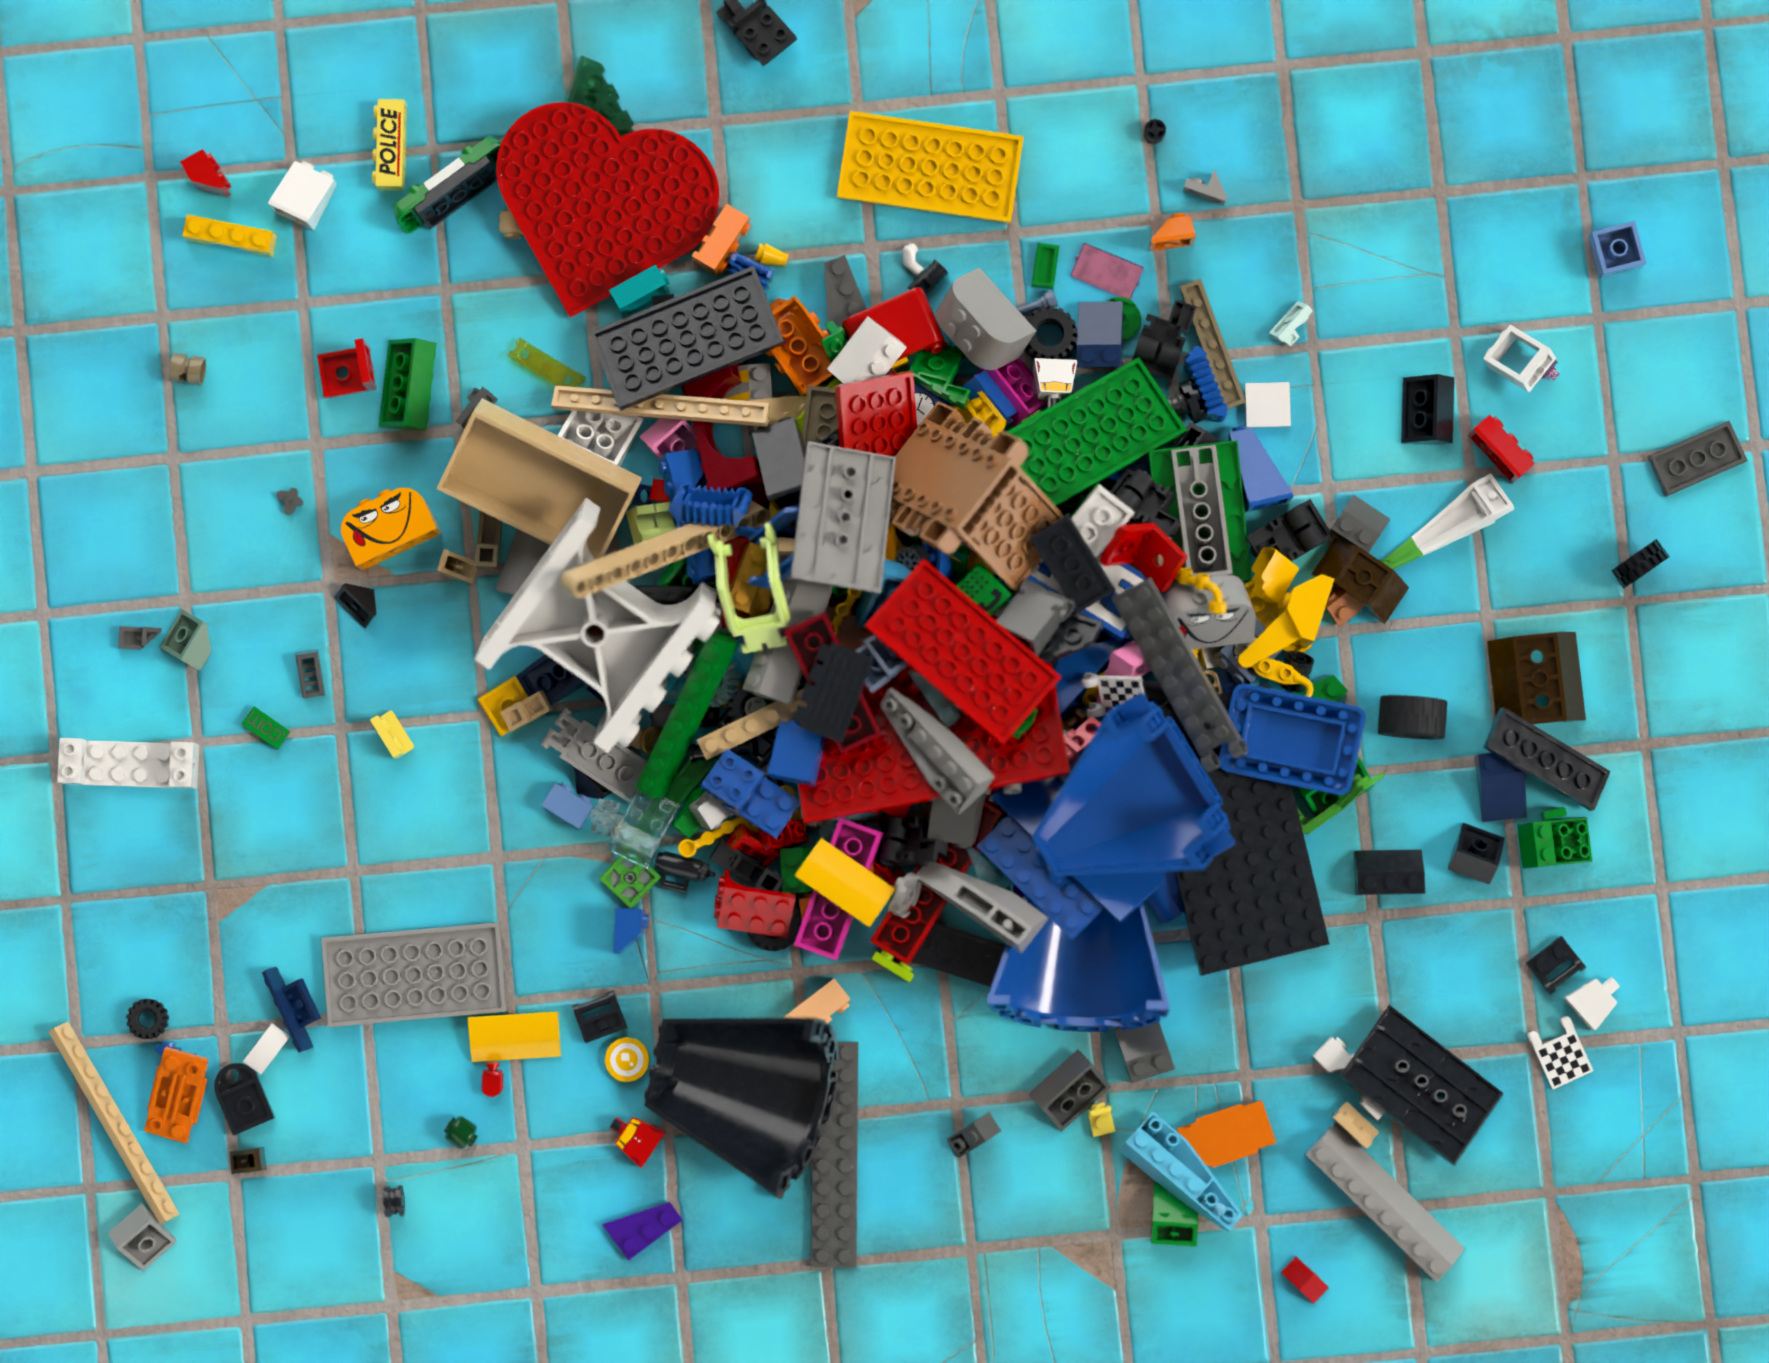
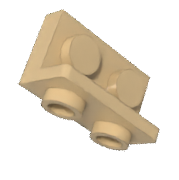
M1345 1102L1331 1117L1364 1149H1367L1373 1143L1372 1140L1379 1133L1348 1102Z

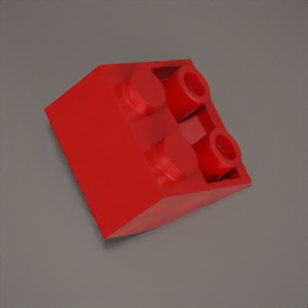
M201 149L180 161L190 181L198 190L224 197L231 196L228 190L231 188V185L222 171L218 172L221 167L211 152L207 154L204 149Z

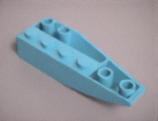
M1154 1112L1146 1118L1121 1148L1120 1152L1160 1186L1227 1232L1243 1216L1190 1143Z

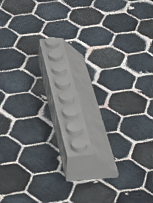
M791 574L781 582L791 615L787 627L825 611L833 584L792 578ZM775 600L769 614H774L777 609ZM787 627L779 628L781 637H786L783 629ZM789 641L787 646L768 649L767 643H763V650L755 652L742 689L761 698L789 705L792 704L803 671Z
M1336 1122L1304 1153L1433 1281L1437 1282L1453 1266L1465 1249Z

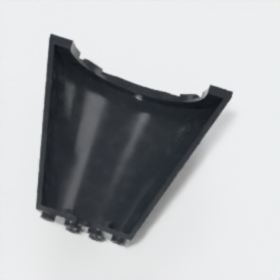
M816 1017L662 1019L658 1028V1043L654 1048V1056L657 1057L656 1065L653 1064L649 1070L650 1080L644 1094V1106L769 1192L778 1195L786 1191L790 1187L789 1181L791 1179L797 1180L810 1163L822 1139L817 1136L820 1133L821 1124L826 1125L828 1123L838 1079V1072L833 1071L834 1060H839L837 1038L832 1026L826 1024L825 1020Z

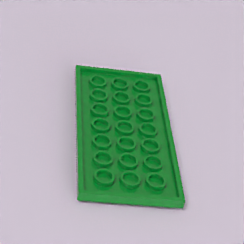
M1138 357L1010 429L1007 433L1020 438L1027 446L1028 454L1020 468L1057 507L1148 455L1150 450H1156L1186 432L1187 429Z

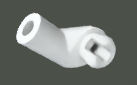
M911 243L903 248L902 261L903 265L918 277L924 271V268L915 261L918 248L915 244Z

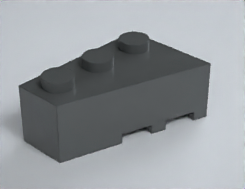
M845 255L824 263L828 322L833 321L837 327H842L843 321L848 317L867 309Z

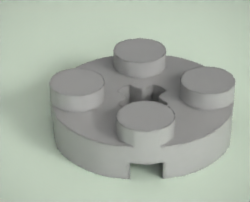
M908 873L904 878L899 877L895 883L896 893L888 907V910L892 911L894 915L906 918L911 913L907 910L910 905L915 906L919 898L922 883L918 882L921 879L920 876Z

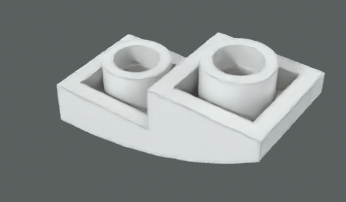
M272 1023L243 1062L261 1075L290 1036Z

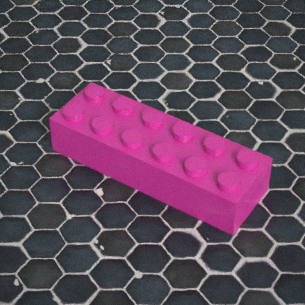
M839 818L830 844L870 871L884 833L850 820ZM814 889L794 945L838 960L854 916Z

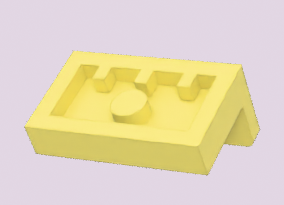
M389 711L381 717L377 715L370 719L393 758L398 759L414 749V744L393 711Z

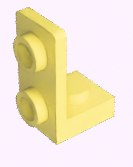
M1104 1102L1091 1105V1110H1087L1093 1137L1115 1132L1111 1106H1105Z

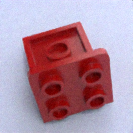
M724 870V876H719L718 894L715 896L713 918L717 919V927L788 938L795 904V894L742 886L730 878L729 870Z

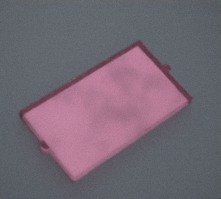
M1084 242L1079 256L1075 257L1076 263L1070 276L1119 297L1131 300L1136 286H1139L1138 281L1144 267Z

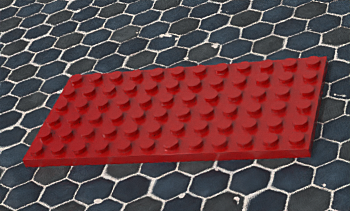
M1052 662L1048 663L1047 665L1052 668ZM914 675L903 685L899 684L895 680L896 676H894L873 693L864 685L862 693L882 735L840 754L835 741L826 738L815 787L799 783L798 787L805 824L943 798L929 784L879 705L890 688L902 694L933 716L995 776L986 790L1068 775L1071 772L1056 685L1035 707L1037 714L1032 725L1018 739L1011 735L1003 746L932 685L913 696L908 691V688L917 678Z

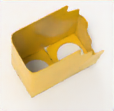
M1264 547L1251 568L1255 573L1252 581L1255 583L1252 592L1265 602L1279 604L1299 567L1276 549Z

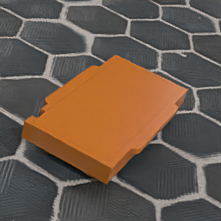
M166 1046L161 1064L157 1067L147 1107L149 1112L144 1129L145 1132L188 1143L192 1126L198 1120L207 1084L205 1074L209 1059Z
M1262 1100L1244 1106L1238 1104L1199 1117L1194 1123L1176 1128L1177 1132L1190 1143L1205 1165H1210L1211 1167H1217L1257 1153L1260 1148L1276 1143Z

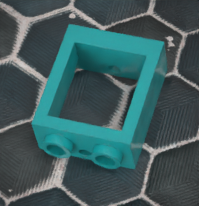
M654 265L610 289L609 292L623 317L651 302L652 296L664 295L669 292L667 285L670 283L663 268L658 270L657 266Z

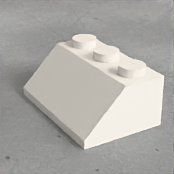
M867 316L827 370L844 384L885 376L907 347L902 341Z

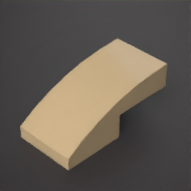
M541 690L500 713L510 732L553 709L545 693Z

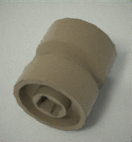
M173 353L169 367V380L180 383L187 380L188 384L201 386L206 372V358L198 356L188 358L186 354Z

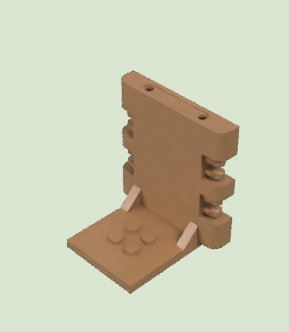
M938 401L895 456L889 521L893 520L892 523L908 535L914 536L921 533L919 537L926 544L944 553H952L961 542L964 543L985 562L1010 590L1017 592L1023 581L1027 579L1042 559L1030 536L1064 515L1020 468L1028 454V448L1020 438L1003 430H1000L997 436L993 437L990 428L983 421L973 417L968 424H965L963 416L955 408Z

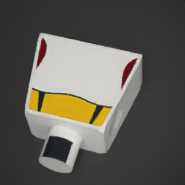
M1035 358L1033 374L1037 397L1040 400H1048V408L1071 395L1077 360Z

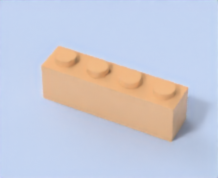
M834 978L783 1018L816 1017L825 1020L827 1024L832 1020L830 1016L834 1012L838 1011L840 1014L850 1006L848 1002L851 999Z

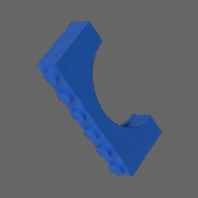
M697 449L665 453L659 461L658 469L660 474L663 475L665 482L664 491L669 496L670 505L675 497V492L681 485L693 483L696 487L698 481L706 477L701 469L702 459ZM675 519V529L688 525L686 519L681 523H677ZM711 547L685 557L687 574L691 578L693 585L701 584L702 581L705 583L717 581L715 555Z

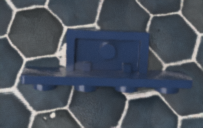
M277 967L263 971L262 975L265 984L269 988L274 1004L278 1007L283 1023L290 1033L293 1045L299 1053L313 1048L305 1027L321 1019L303 978L286 986Z

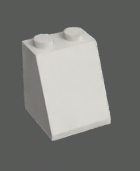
M294 161L268 204L275 213L314 231L337 183L333 179L334 176L324 170L319 173L313 170V165L302 161L301 164Z

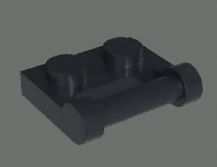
M1562 936L1526 962V965L1550 995L1556 991L1559 985L1575 973L1586 969L1584 963ZM1570 959L1573 964L1549 982L1546 976Z
M614 990L607 992L608 995L582 1005L575 1004L572 1006L585 1043L628 1028ZM611 1003L612 1010L584 1020L583 1013Z

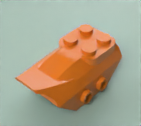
M796 296L789 300L778 298L769 305L785 345L765 353L768 357L773 355L777 361L774 364L781 375L784 373L787 375L801 396L807 395L808 385L822 387L835 377L827 370L831 363L821 343V340L830 334L826 329L823 331L820 329L818 317L813 311L809 313Z

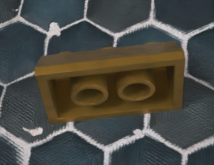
M751 542L744 547L729 587L735 613L746 618L767 615L774 598L772 589L749 584L750 577H764V572L768 570L767 549H762L761 546Z

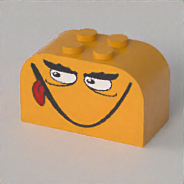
M397 488L392 491L386 489L378 493L379 497L373 500L368 498L360 501L358 507L345 515L341 524V534L356 567L361 571L442 534L428 503L417 491L410 488Z

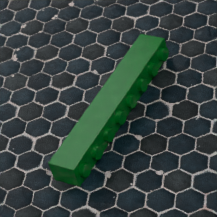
M722 631L713 632L705 641L635 786L636 789L651 799L665 797L740 643Z

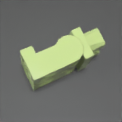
M670 502L636 506L626 511L634 545L675 530L673 517L669 511Z

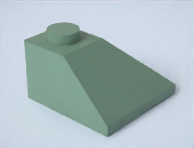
M181 609L160 648L200 671L211 653L207 623Z

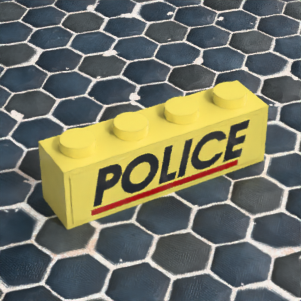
M378 99V106H374V119H377V127L373 128V139L377 141V149H373V162H376V171H372V183L376 184L378 190L405 191L407 104L404 99Z

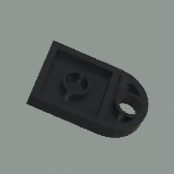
M233 1063L219 1071L215 1078L214 1090L233 1136L276 1118L254 1069L246 1064ZM230 1069H236L239 1073V1078L235 1082H231L227 1078V1073Z

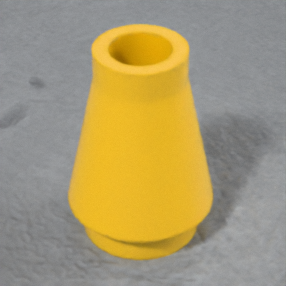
M759 243L755 261H758L760 264L785 267L789 254L783 253L767 243L764 245Z

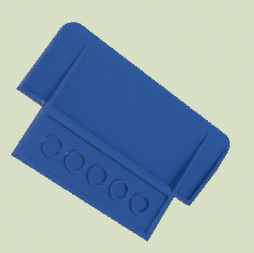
M1058 776L1022 783V792L1019 794L1004 793V788H1002L992 799L1008 816L977 845V849L1072 941L1104 909L1119 923L1122 922L1162 884L1163 874L1161 871L1055 876L1053 872L1046 868L1045 859L1041 853L1035 850L1031 837L1065 782Z

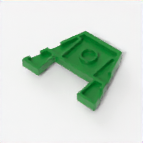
M947 343V346L936 354L927 352L925 349L920 350L909 370L913 372L914 382L958 408L965 409L971 396V390L951 384L963 359H968L958 346H951V343Z

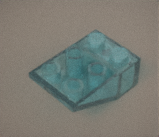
M637 790L611 838L608 850L649 869L680 805L665 797L651 799Z

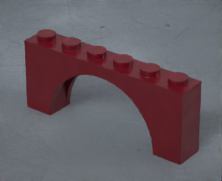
M738 364L683 385L682 391L684 395L723 399L732 388L742 383ZM692 421L691 428L697 439L696 449L702 459L701 469L706 476L707 490L713 487L714 491H716L720 487L722 492L726 487L728 492L731 488L735 492L740 487L750 489L764 483L757 458L752 455L744 458H728L723 456L714 441L713 422Z

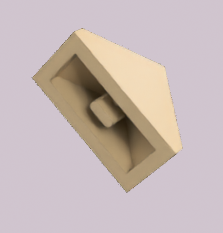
M444 549L437 571L440 574L473 584L477 568L474 566L475 561Z

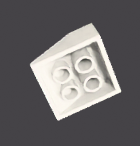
M572 411L558 436L621 466L643 422V418L630 415Z

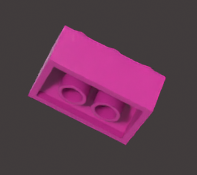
M1020 357L996 370H986L1018 411L1012 417L1014 420L1011 423L1013 428L1021 424L1023 419L1039 409L1041 410L1048 404V400L1038 399L1034 375ZM981 368L975 375L985 371L986 369Z

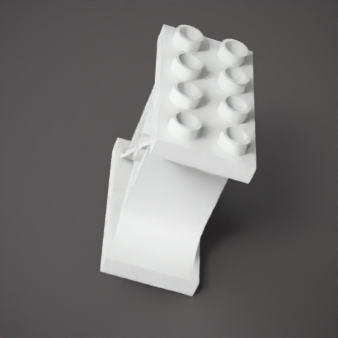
M585 498L482 638L475 660L490 670L499 656L512 647L529 645L543 651L598 690L604 697L607 710L598 721L593 743L609 753L616 742L624 748L630 744L640 729L638 723L643 715L639 711L642 707L651 713L656 709L667 692L664 688L669 680L665 676L670 672L678 678L693 658V655L690 654L695 646L691 643L695 636L703 642L709 638L720 621L717 617L721 609L715 606L717 591L704 581L701 582L687 600L674 605L659 604L626 581L582 598H577L560 586V579L565 572L596 560L588 549L587 537L596 525L600 507Z

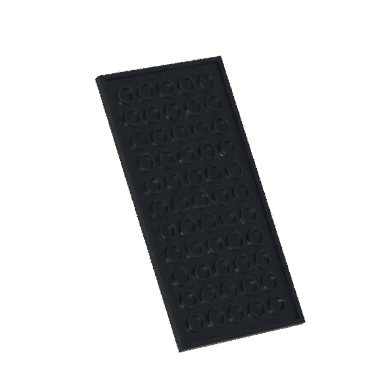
M1267 683L1255 685L1259 687L1268 688ZM1233 691L1217 694L1227 713H1229ZM1172 705L1160 708L1165 718L1170 716L1175 721L1201 763V756ZM1205 722V728L1211 729V724L1209 722ZM1221 745L1213 748V751L1216 753L1218 758L1221 750ZM1221 767L1211 772L1206 771L1222 798L1223 805L1220 808L1227 815L1231 828L1228 832L1234 839L1235 845L1214 856L1213 860L1204 870L1175 871L1199 976L1329 945L1292 786L1226 772Z

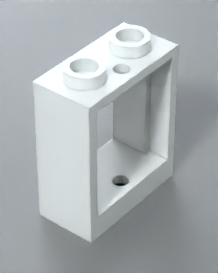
M1509 325L1500 334L1497 342L1487 350L1483 358L1489 369L1527 392L1533 389L1556 359L1549 347L1512 325ZM1516 339L1538 351L1521 374L1498 362Z

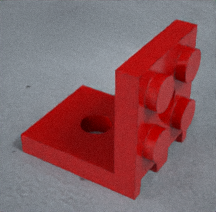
M363 338L354 340L356 348L317 355L325 399L377 390L374 367L370 355L371 349ZM341 367H346L349 370L348 376L344 379L337 377V371Z
M1153 522L1121 525L1114 532L1111 542L1105 547L1099 561L1104 566L1134 564L1147 578H1152L1154 584L1161 592H1166L1188 556ZM1159 555L1163 558L1162 565L1158 563Z

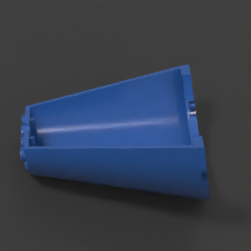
M1024 895V901H1026L1031 906L1036 908L1038 911L1043 913L1027 896ZM1140 904L1120 923L1104 909L1073 941L1048 919L1022 953L1006 944L987 997L988 1007L992 1011L1000 1010L999 1015L1006 1019L1041 1028V1024L1046 1026L1054 1024V1029L1060 1031L1108 1032L1109 1026L1113 1028L1121 1027V1031L1146 1027L1159 1022L1160 1016L1166 1017L1169 1013V1001L1144 904Z

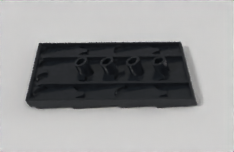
M1388 1005L1340 1074V1078L1346 1084L1367 1098L1369 1102L1398 1122L1404 1129L1453 1166L1457 1164L1503 1096L1502 1091L1391 1005Z

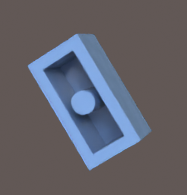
M563 782L561 785L555 783L541 806L581 830L595 808L590 805L592 800L583 794L579 797L572 793L573 788Z

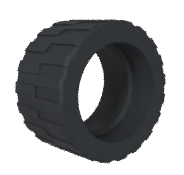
M1383 695L1380 697L1378 733L1399 738L1444 739L1448 702L1443 699L1422 696Z

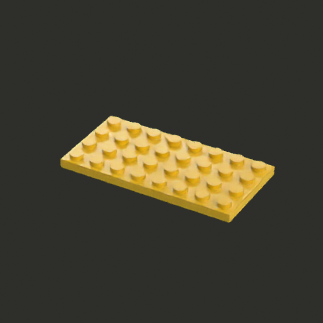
M850 111L837 198L1011 224L1024 136Z

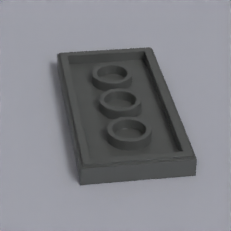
M1730 421L1648 456L1665 497L1748 461Z

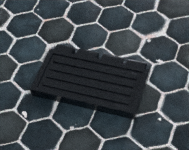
M831 642L830 646L821 643L816 658L824 661L823 665L813 663L808 680L816 683L814 686L805 684L800 701L807 703V706L797 705L792 720L799 722V727L842 743L874 658Z

